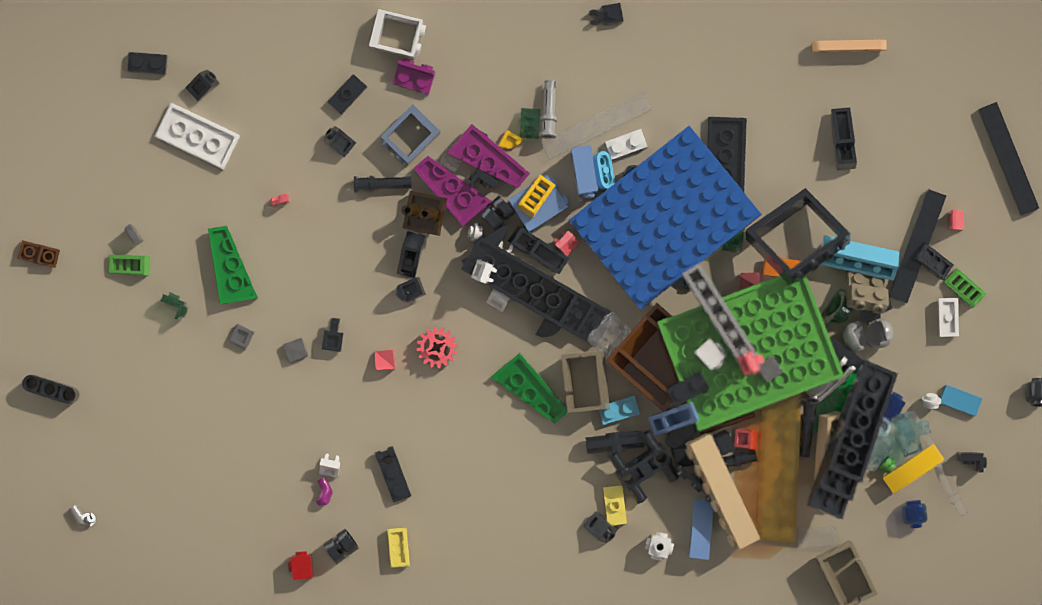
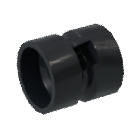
M498 195L491 202V206H486L479 214L496 231L503 225V220L510 219L515 212ZM498 208L502 212L499 216L495 212Z
M343 529L336 534V539L331 538L323 544L325 550L336 564L344 560L346 554L351 555L359 549V546L347 529Z

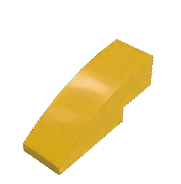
M933 443L901 463L890 473L885 474L883 479L894 494L941 463L944 458Z

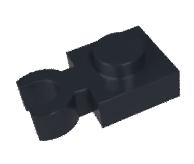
M621 3L601 6V12L595 9L589 11V15H597V19L591 21V25H597L602 20H604V25L624 22Z

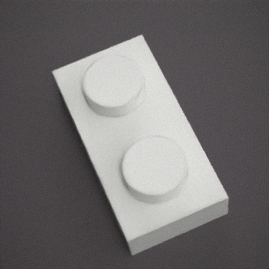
M641 129L605 142L611 160L648 147Z
M938 298L939 337L959 336L958 298Z

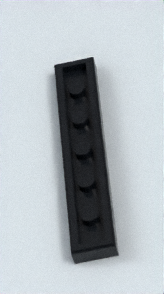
M995 102L978 109L1020 216L1039 209L998 103Z
M930 189L927 190L891 288L890 298L908 303L921 264L913 259L923 242L929 245L946 195Z

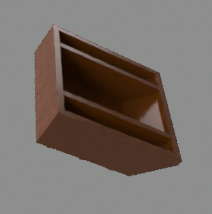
M656 303L606 361L660 410L665 411L672 403L666 390L679 383V379L657 323L672 317V315Z

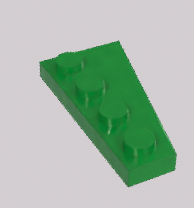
M228 227L208 228L220 305L258 299Z
M521 352L491 376L492 379L502 384L507 390L513 392L522 401L528 403L554 424L568 413L565 404Z
M859 369L855 373H851L840 386L819 403L816 411L817 421L814 423L813 433L818 431L819 415L842 411Z

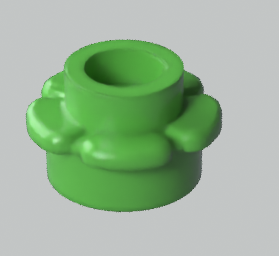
M886 456L878 464V467L881 469L880 472L884 473L886 471L890 473L896 466L894 464L895 459Z

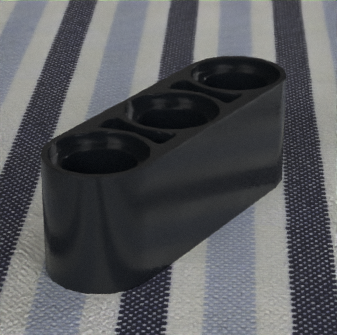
M28 375L22 381L23 388L30 393L67 404L75 403L79 399V391L73 386L38 375ZM31 378H34L37 382L34 389H31L28 384ZM49 384L55 387V392L51 395L47 392ZM67 390H71L73 392V398L71 400H67L65 398V392Z

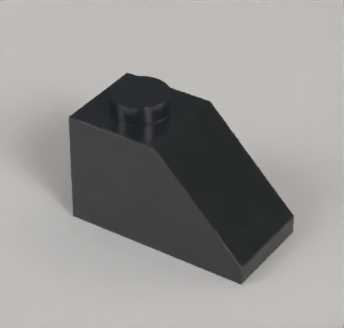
M407 231L401 249L397 274L412 278L416 277L426 236Z

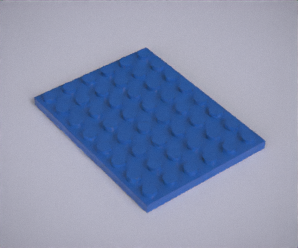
M688 126L569 219V222L636 306L642 310L682 278L681 274L703 262L759 218L761 213L694 130Z

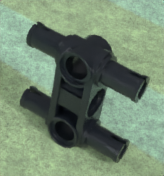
M650 429L640 435L648 450L630 462L625 463L618 451H613L608 455V459L616 469L615 474L625 490L631 492L637 504L643 503L648 498L639 484L662 470L670 483L675 482L680 477L672 465V458L662 443L657 442ZM659 453H664V456L661 459H656V456ZM632 474L629 480H624L625 475Z

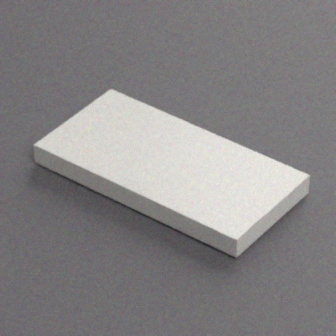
M170 103L154 137L224 170L240 135Z

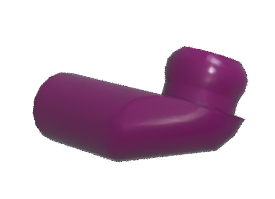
M324 477L317 481L321 488V493L316 498V503L319 506L327 505L333 494L327 478Z

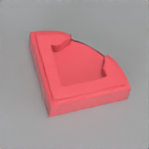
M285 193L271 198L270 202L271 206L288 203L290 200L289 196Z

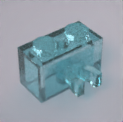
M909 411L891 418L895 439L904 457L922 451L920 435L931 433L927 419L916 424Z

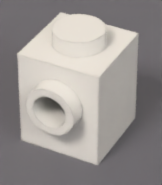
M710 339L694 352L710 370L713 368L717 370L724 363L722 359L725 357L723 354L725 350L719 343L714 344Z

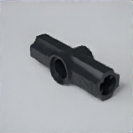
M643 431L613 432L601 436L585 437L587 454L606 451L607 453L613 451L620 452L625 451V449L645 447L644 441L640 437Z

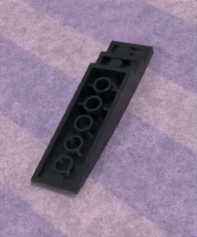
M481 236L461 270L472 276L477 260L493 265L492 267L497 270L496 272L491 271L489 274V278L493 279V282L487 281L485 284L593 346L613 312Z
M866 359L863 360L828 443L806 506L835 518L843 519L848 502L853 501L858 483L863 482L898 373Z

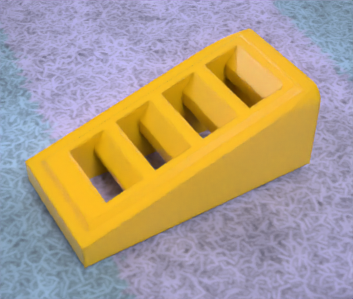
M539 175L518 204V210L533 219L556 185L542 175ZM538 184H542L543 186L548 188V190L545 191L544 189L539 187ZM536 190L544 196L541 197L533 191ZM531 196L535 200H537L538 204L532 201L529 197Z

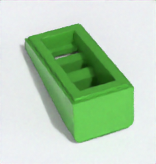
M109 254L108 274L149 275L150 256ZM117 259H119V270H116ZM125 259H127L126 270H124ZM133 259H135L134 271H132V261H133Z
M958 268L944 281L970 308H974L986 295L980 287ZM959 276L960 279L953 285L951 282ZM965 281L966 284L959 290V285ZM970 286L972 289L967 295H964L963 293ZM975 292L978 293L972 301L969 299Z

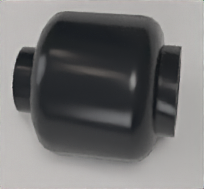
M1032 378L1031 382L1025 385L1026 401L1032 407H1042V378Z

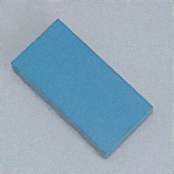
M945 385L941 395V404L973 416L977 415L982 398L948 385Z

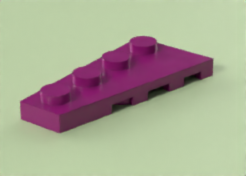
M473 124L469 126L447 152L516 188L530 174Z
M429 156L413 168L436 196L447 198L446 207L462 226H465L492 202Z

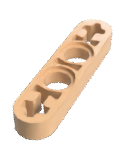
M886 40L812 42V52L814 53L877 52L887 50Z

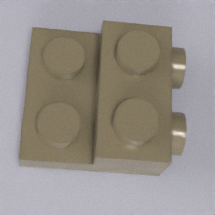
M852 271L846 273L847 307L856 310L872 311L874 313H884L889 306L888 289H885V279Z

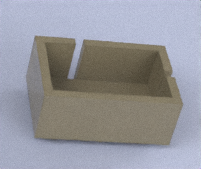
M604 351L561 355L565 392L573 391L574 394L566 396L567 412L609 409Z
M850 540L815 557L838 605L858 604V601L855 599L856 597L863 602L878 594L862 561L859 559L855 561V559L859 558L853 542Z

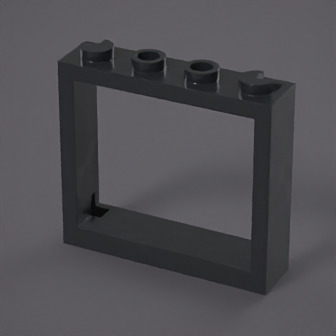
M804 188L747 228L746 240L791 286L796 281H801L810 271L814 272L823 262L831 260L837 252L845 250V247L850 244L851 233ZM808 205L837 237L790 269L761 237Z

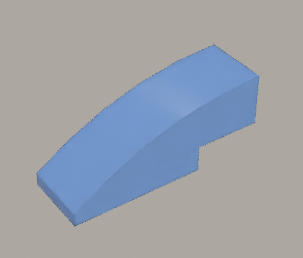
M693 402L648 418L655 436L699 421Z
M694 499L689 558L709 560L713 508L707 500Z

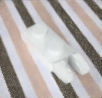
M845 357L839 361L840 367L846 363L847 359ZM854 366L849 367L843 373L844 377L805 392L811 398L821 402L840 386L856 368Z

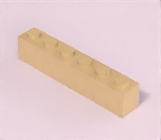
M704 434L686 443V454L695 464V473L698 477H701L705 493L711 497V506L720 516L719 523L724 530L726 529L729 535L727 536L729 544L736 549H742L759 540L760 537L711 434Z

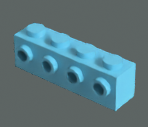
M824 235L821 247L826 245L835 237ZM850 241L845 250H840L831 260L825 261L820 265L893 281L898 269L899 252Z

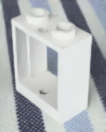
M378 9L369 47L373 50L415 59V56L420 54L421 44H419L420 36L424 37L426 26L423 25L422 19ZM385 18L417 26L411 52L379 45Z

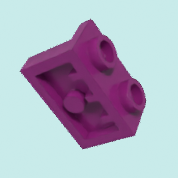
M405 58L403 61L398 60L392 84L429 95L436 74L432 70L433 67L426 64L417 66L414 65V61Z

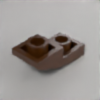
M22 240L17 259L56 268L60 250Z

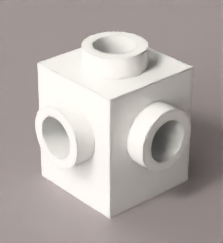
M656 532V535L651 534V538H647L645 549L648 550L647 553L651 555V559L662 561L663 558H668V554L672 555L674 543H671V539L667 538L668 534ZM659 543L663 544L664 546L663 549L660 551L656 549V546Z

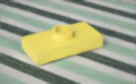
M622 485L603 487L607 521L611 525L627 524Z
M407 527L387 529L390 567L410 566Z

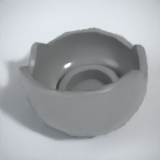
M876 319V321L868 323L866 329L868 345L876 349L885 348L893 340V328L888 321Z
M855 321L844 328L842 336L844 344L855 352L865 349L864 346L867 345V340L861 323Z

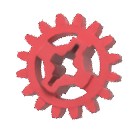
M434 327L433 332L427 329L426 336L424 334L420 335L423 340L417 341L421 347L417 348L416 351H421L422 353L418 357L425 358L424 364L430 362L431 368H433L434 364L441 368V363L448 366L447 360L454 361L451 356L458 353L454 351L458 344H453L456 338L449 337L450 331L444 333L443 327L440 331H437V328ZM435 335H442L446 339L442 341L437 340ZM429 339V348L424 350L425 342ZM435 342L437 344L445 343L440 348V353H438L437 351H431L432 348H434ZM450 345V351L446 357L444 351ZM432 354L437 355L440 360H432L428 356Z

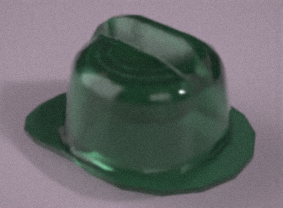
M843 288L834 294L830 303L822 312L821 317L824 325H827L829 322L843 323L849 318L853 308L847 307L846 293Z

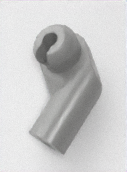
M78 505L69 509L79 525L91 526L96 521L94 514L82 513Z

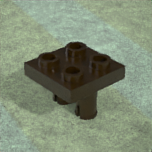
M409 191L407 205H404L401 209L402 214L405 215L402 228L440 236L447 198Z

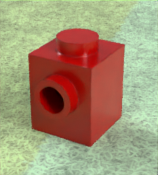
M307 551L295 552V556H291V560L288 561V570L292 572L293 580L314 577L312 554H307Z

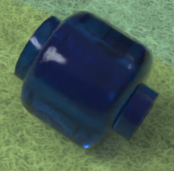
M921 500L906 501V504L902 506L904 524L910 525L911 528H921L922 523L928 521L926 504L921 503Z

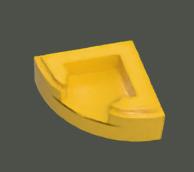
M506 130L498 146L501 149H512L521 144L523 139Z

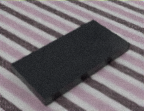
M708 117L707 148L744 192L747 118Z

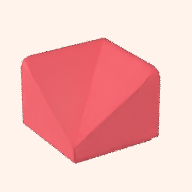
M759 273L739 274V288L741 289L760 284Z
M394 350L375 351L376 371L396 369Z

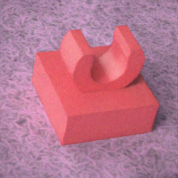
M562 230L561 233L564 236L560 240L554 238V241L560 251L568 256L580 242L569 231L566 233Z
M752 352L737 358L745 376L759 371L757 364L764 362L761 354L754 357Z

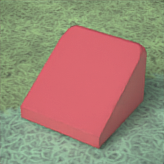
M949 211L950 230L964 229L963 211Z
M735 429V448L757 449L758 430Z

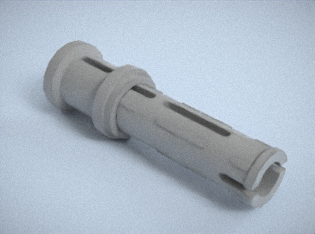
M545 80L543 115L540 117L542 129L539 137L554 139L556 138L555 123L557 122L555 116L557 81Z

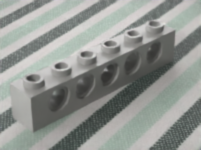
M700 263L681 274L740 368L741 365L737 359L738 357L752 352L754 357L758 356Z

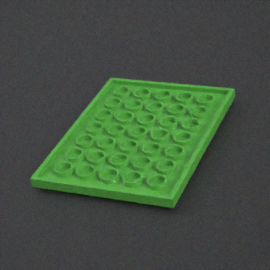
M806 275L801 281L798 280L791 286L781 276L722 297V300L758 355L761 354L763 360L773 356L783 372L767 383L759 371L745 376L701 306L657 322L679 382L700 371L709 386V389L687 400V403L693 402L699 421L695 422L698 431L844 377ZM708 339L714 344L719 343L725 350L723 352L725 357L722 359L724 363L717 370L715 368L710 370L694 353Z

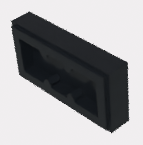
M352 74L329 99L328 103L343 115L368 87Z
M923 242L913 259L940 280H944L954 264L925 242Z

